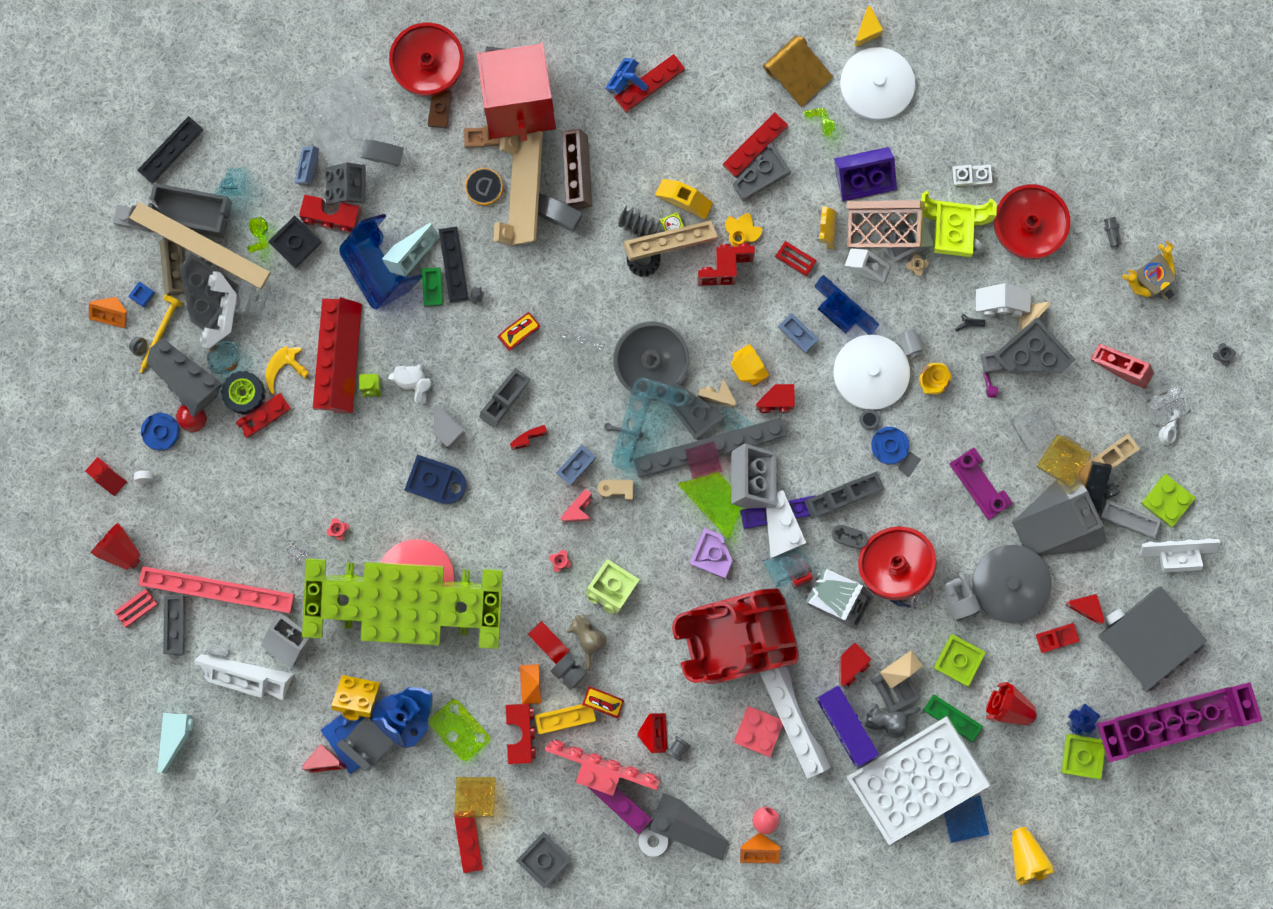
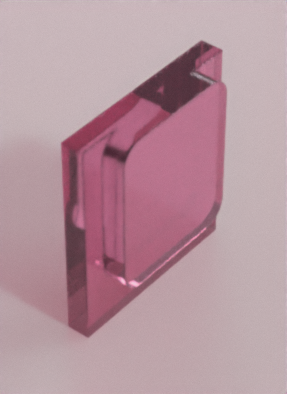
M714 441L685 450L693 480L722 472Z

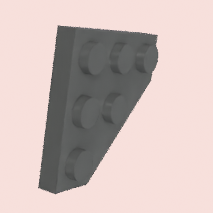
M189 253L179 270L190 322L204 330V328L212 327L223 310L221 298L225 296V292L210 290L211 286L208 285L209 276L213 275V271H219L192 253ZM224 276L235 291L239 285Z
M1037 317L993 355L998 363L1008 371L1062 373L1076 360Z

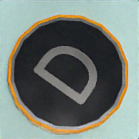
M481 168L473 171L468 176L465 189L472 202L477 205L487 206L493 202L495 203L500 198L503 185L500 176L495 171Z

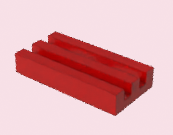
M784 241L775 255L776 259L805 277L808 276L817 262L816 259L787 241ZM785 247L795 252L799 256L803 257L804 259L808 260L809 262H811V264L808 265L804 261L800 260L796 256L784 250ZM781 253L784 254V255H786V256L789 257L790 259L794 260V261L797 262L798 264L802 265V266L805 267L807 270H804L803 268L799 267L798 265H796L795 263L791 262V261L788 260L787 258L783 257V256L781 255Z

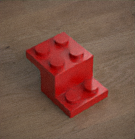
M742 243L739 246L721 244L720 247H716V269H713V267H703L702 270H698L697 286L735 285L737 278L736 263L753 262L755 246H750L749 243Z

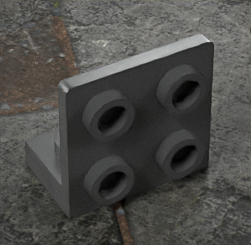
M345 162L326 168V205L345 201L355 203L366 202V165Z
M364 717L348 737L341 739L336 745L364 771L369 772L394 742L370 718Z

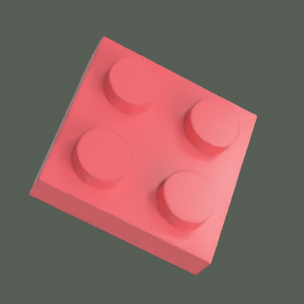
M747 706L734 743L770 757L783 726L782 721L777 717Z

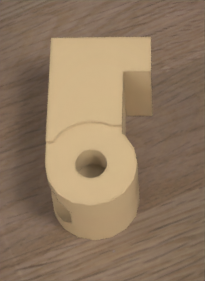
M603 480L598 484V492L603 498L625 496V501H633V480Z

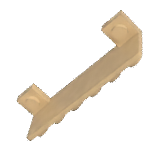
M541 131L527 134L526 141H521L519 135L500 138L499 150L512 154L513 160L508 224L494 223V242L515 246L536 241L543 132Z

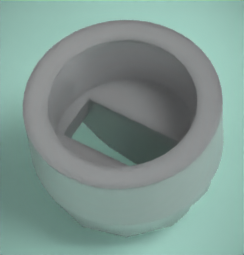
M976 238L973 240V248L975 249L973 255H979L986 248Z

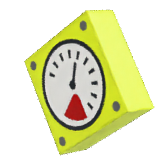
M677 212L660 219L664 231L684 227Z

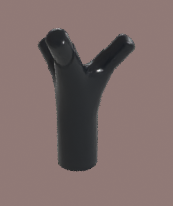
M962 314L961 317L964 323L956 327L955 331L957 332L962 328L971 326L985 327V320L972 319Z

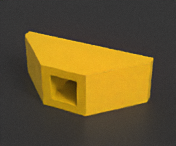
M662 179L655 193V197L704 220L713 205V202L697 189L680 181Z

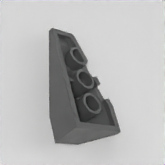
M663 793L649 830L722 860L729 841L682 800Z

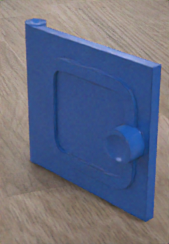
M341 714L320 731L338 757L347 765L348 773L352 774L360 766L336 744L341 739H346L364 717L359 716V719L349 720L348 722V719L344 718Z

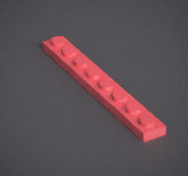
M142 566L138 584L139 586L290 614L295 594L144 566Z

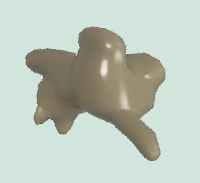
M584 614L581 616L576 615L567 633L578 635L582 649L585 652L586 670L590 671L592 666L591 656L601 647H604L607 640L601 631L592 629L590 620Z

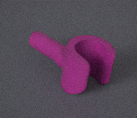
M983 372L987 386L986 395L990 398H996L998 386H991L988 374Z

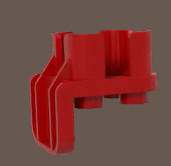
M778 588L761 589L693 608L690 611L677 615L672 624L675 640L686 639L691 660L681 662V668L686 679L693 683H722L771 669L797 664L799 659L798 646L787 603Z

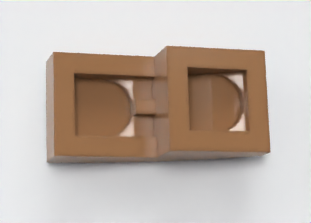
M483 126V128H464L463 130L464 148L500 145V138L490 139L488 126Z

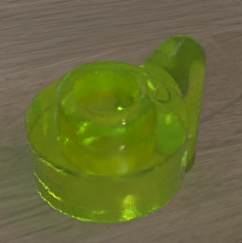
M825 108L804 110L805 118L820 116L823 136L832 135V131H835L834 120H830Z
M262 217L252 218L249 221V229L254 236L258 237L259 243L248 246L250 253L265 249L268 246L265 237L268 231L267 222Z

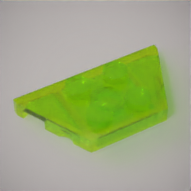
M717 471L706 476L679 482L677 484L679 488L720 532L729 539L741 507L731 504V485Z

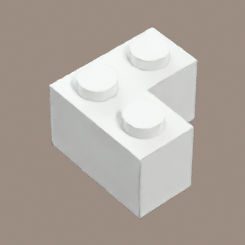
M1006 283L976 289V312L984 313L983 316L993 317L995 313H1009L1011 317H1022V314L1030 313L1031 290Z

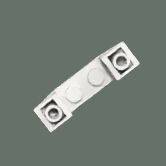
M213 271V275L209 276L208 285L211 286L210 290L225 292V296L221 298L222 315H219L218 318L220 330L204 328V332L202 331L200 334V343L205 348L212 347L231 333L237 294L221 272Z

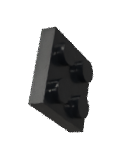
M294 215L268 243L296 269L322 241Z

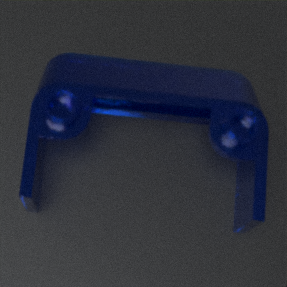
M386 214L361 220L339 248L341 258L373 309L382 308L410 292L423 278L422 274L412 277L407 275L406 277L402 275L396 276L395 273H391L382 260L384 254L379 246L383 242V233L378 226L387 217Z

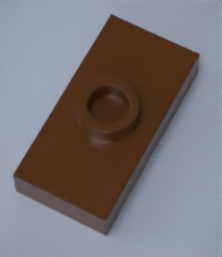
M445 91L432 96L428 127L447 129L452 96L451 91Z

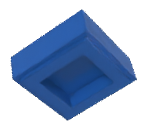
M138 282L128 297L145 308L155 295V292L141 282Z

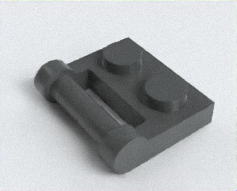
M881 674L871 679L872 684L876 685L888 707L886 709L888 713L895 712L921 698L910 677L892 688L899 700L897 704H894L882 682L884 678Z

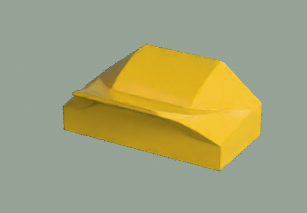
M750 344L733 353L734 358L730 365L741 382H748L755 386L769 377L764 364Z

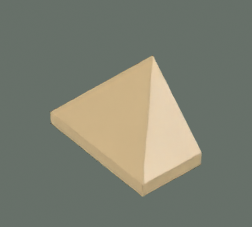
M1049 302L1031 304L1030 313L1022 314V317H1018L1019 332L1036 317L1039 318L1051 304Z
M911 650L879 673L889 687L893 688L910 677L923 665Z

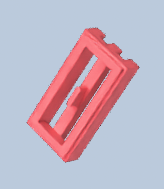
M144 589L114 611V613L119 617L124 627L127 628L158 604L150 592ZM145 595L147 596L144 600H142L141 602H139L137 605H135L133 608H131L130 610H128L126 613H124L123 615L121 614L123 611H125L127 608H129V607H130L131 605H133L135 602H137L138 600H140L142 597H144ZM151 601L150 605H148L135 616L126 621L125 618L134 613L147 602Z

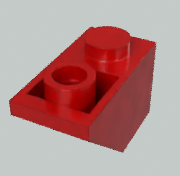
M775 384L756 403L755 410H760V413H771V410H779V413H789L790 410H794V384Z
M856 642L840 656L839 685L841 687L845 684L849 687L856 680L854 676L859 671L863 673L871 666L868 662L872 659Z

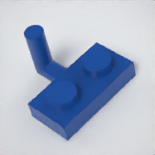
M624 58L605 89L610 93L620 94L625 89L628 80H631L642 91H645L648 85L634 74L639 63L635 59Z

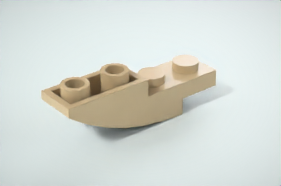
M1128 433L1074 472L1085 487L1092 461L1110 464L1114 468L1140 448Z

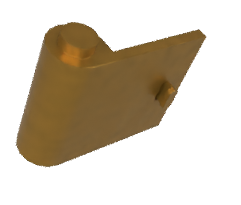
M795 35L763 65V69L771 78L777 79L802 107L833 76L807 46L808 43L805 38Z

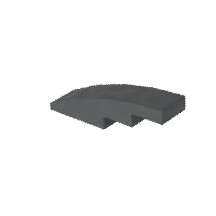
M874 472L809 498L804 502L813 519L884 490L878 473Z

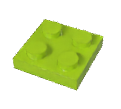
M1165 473L1140 504L1172 528L1196 497Z
M950 634L933 669L969 687L986 652Z
M1066 734L1060 773L1101 779L1105 754L1102 740Z

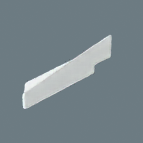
M202 654L194 661L195 665H200L205 672L204 677L207 682L260 698L265 693H268L283 700L293 678L292 673Z

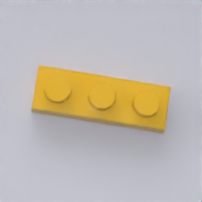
M582 704L535 715L539 734L596 721L594 709L582 706Z

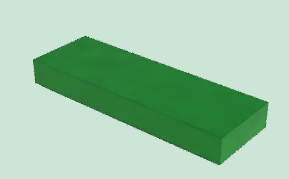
M934 694L923 709L925 713L938 721L947 716L958 734L972 743L983 728L981 724Z

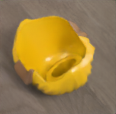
M929 363L923 368L919 376L921 389L925 394L940 395L946 392L952 381L949 368L942 363Z

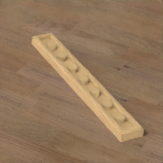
M141 202L137 204L130 216V219L261 290L271 275L264 268Z

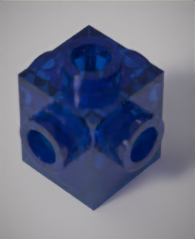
M1082 704L1078 709L1074 708L1068 715L1069 721L1066 724L1070 726V731L1077 736H1084L1087 733L1090 735L1096 729L1097 725L1095 723L1100 718V715L1087 704Z

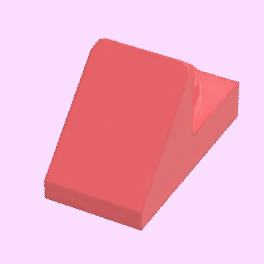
M585 489L560 519L563 522L591 521L590 517L580 509L582 507L585 509L592 500L590 498L592 494Z

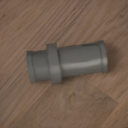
M1116 217L1104 219V230L1107 231L1110 247L1122 245L1118 230L1120 226L1116 222Z

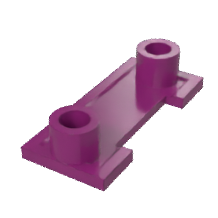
M973 447L949 463V465L984 516L989 520L1012 505L1013 502L1004 490L997 493L978 464L983 462V459ZM964 459H968L969 463L965 464ZM996 502L999 503L998 508L994 506Z

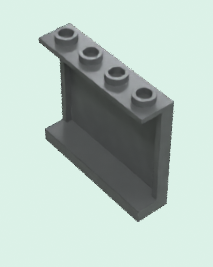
M1162 586L1156 587L1128 610L1124 616L1098 635L1101 641L1106 642L1140 682L1143 686V691L1149 689L1152 691L1160 685L1158 681L1163 677L1166 679L1175 672L1173 669L1176 666H1183L1190 660L1188 656L1193 652L1195 654L1200 652L1204 648L1203 644L1207 641Z

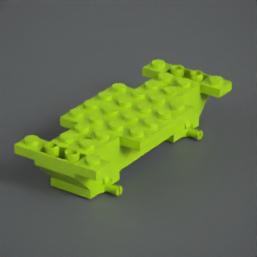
M306 558L302 637L323 638L324 619L344 620L343 628L345 629L352 628V621H362L361 641L440 645L441 626L460 627L459 635L467 636L468 627L480 628L479 648L499 649L503 570L483 569L482 584L470 581V569H467V576L466 569H462V581L444 583V566L365 562L364 577L354 574L355 563L346 562V574L326 576L327 559ZM340 595H346L349 598V603L343 604L340 601ZM464 602L467 605V610L460 611L457 608V603Z

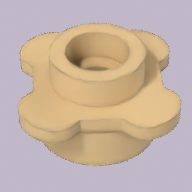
M914 254L912 260L906 264V268L915 273L916 276H921L924 268L928 267L929 262L920 258L919 254Z

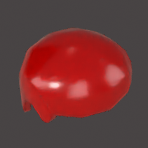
M181 405L176 411L178 424L184 431L190 433L199 432L207 421L204 409L193 418L189 413L190 410L186 406Z

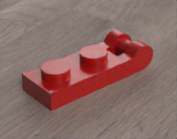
M279 393L248 415L237 420L236 424L239 428H242L244 431L243 435L247 439L290 411L291 408L282 394ZM253 421L255 426L250 428L248 423Z

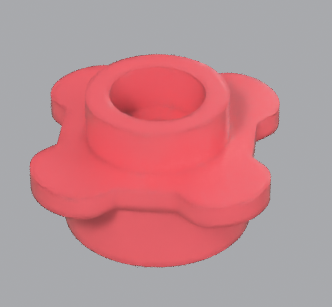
M334 518L329 529H327V535L334 536L337 540L341 541L344 539V534L349 529V525Z
M561 550L557 554H551L549 560L554 565L553 570L555 572H560L561 569L571 566V561L568 560L565 550Z

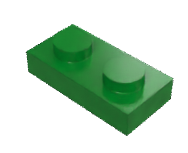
M441 267L422 268L424 307L443 306Z

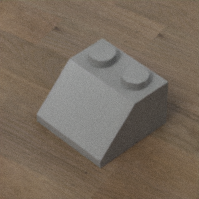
M911 213L906 220L913 225L917 221L918 213ZM901 217L891 221L892 225L894 226ZM924 218L922 247L888 248L893 263L909 258L914 254H920L934 246ZM903 221L896 229L904 235L910 227ZM889 224L880 228L883 235L891 229ZM895 231L887 237L891 243H896L901 238ZM912 231L905 239L909 243H917V235Z

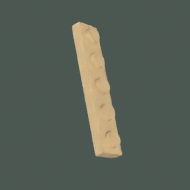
M710 220L624 241L623 246L629 261L714 241L717 239V234Z

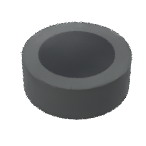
M873 410L864 411L859 419L860 425L867 430L874 429L879 423L878 414Z

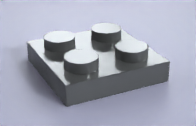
M543 832L516 861L545 888L572 859Z

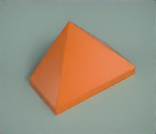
M117 297L90 301L89 319L121 328L126 327L127 311Z
M539 664L520 665L522 704L542 703Z
M761 833L756 834L740 848V863L779 864L780 847Z

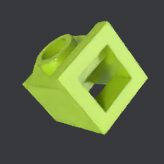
M359 374V390L362 392V397L382 396L381 377L379 374Z

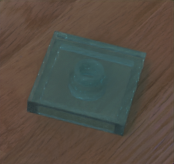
M799 547L771 559L768 557L762 560L776 587H780L812 572Z

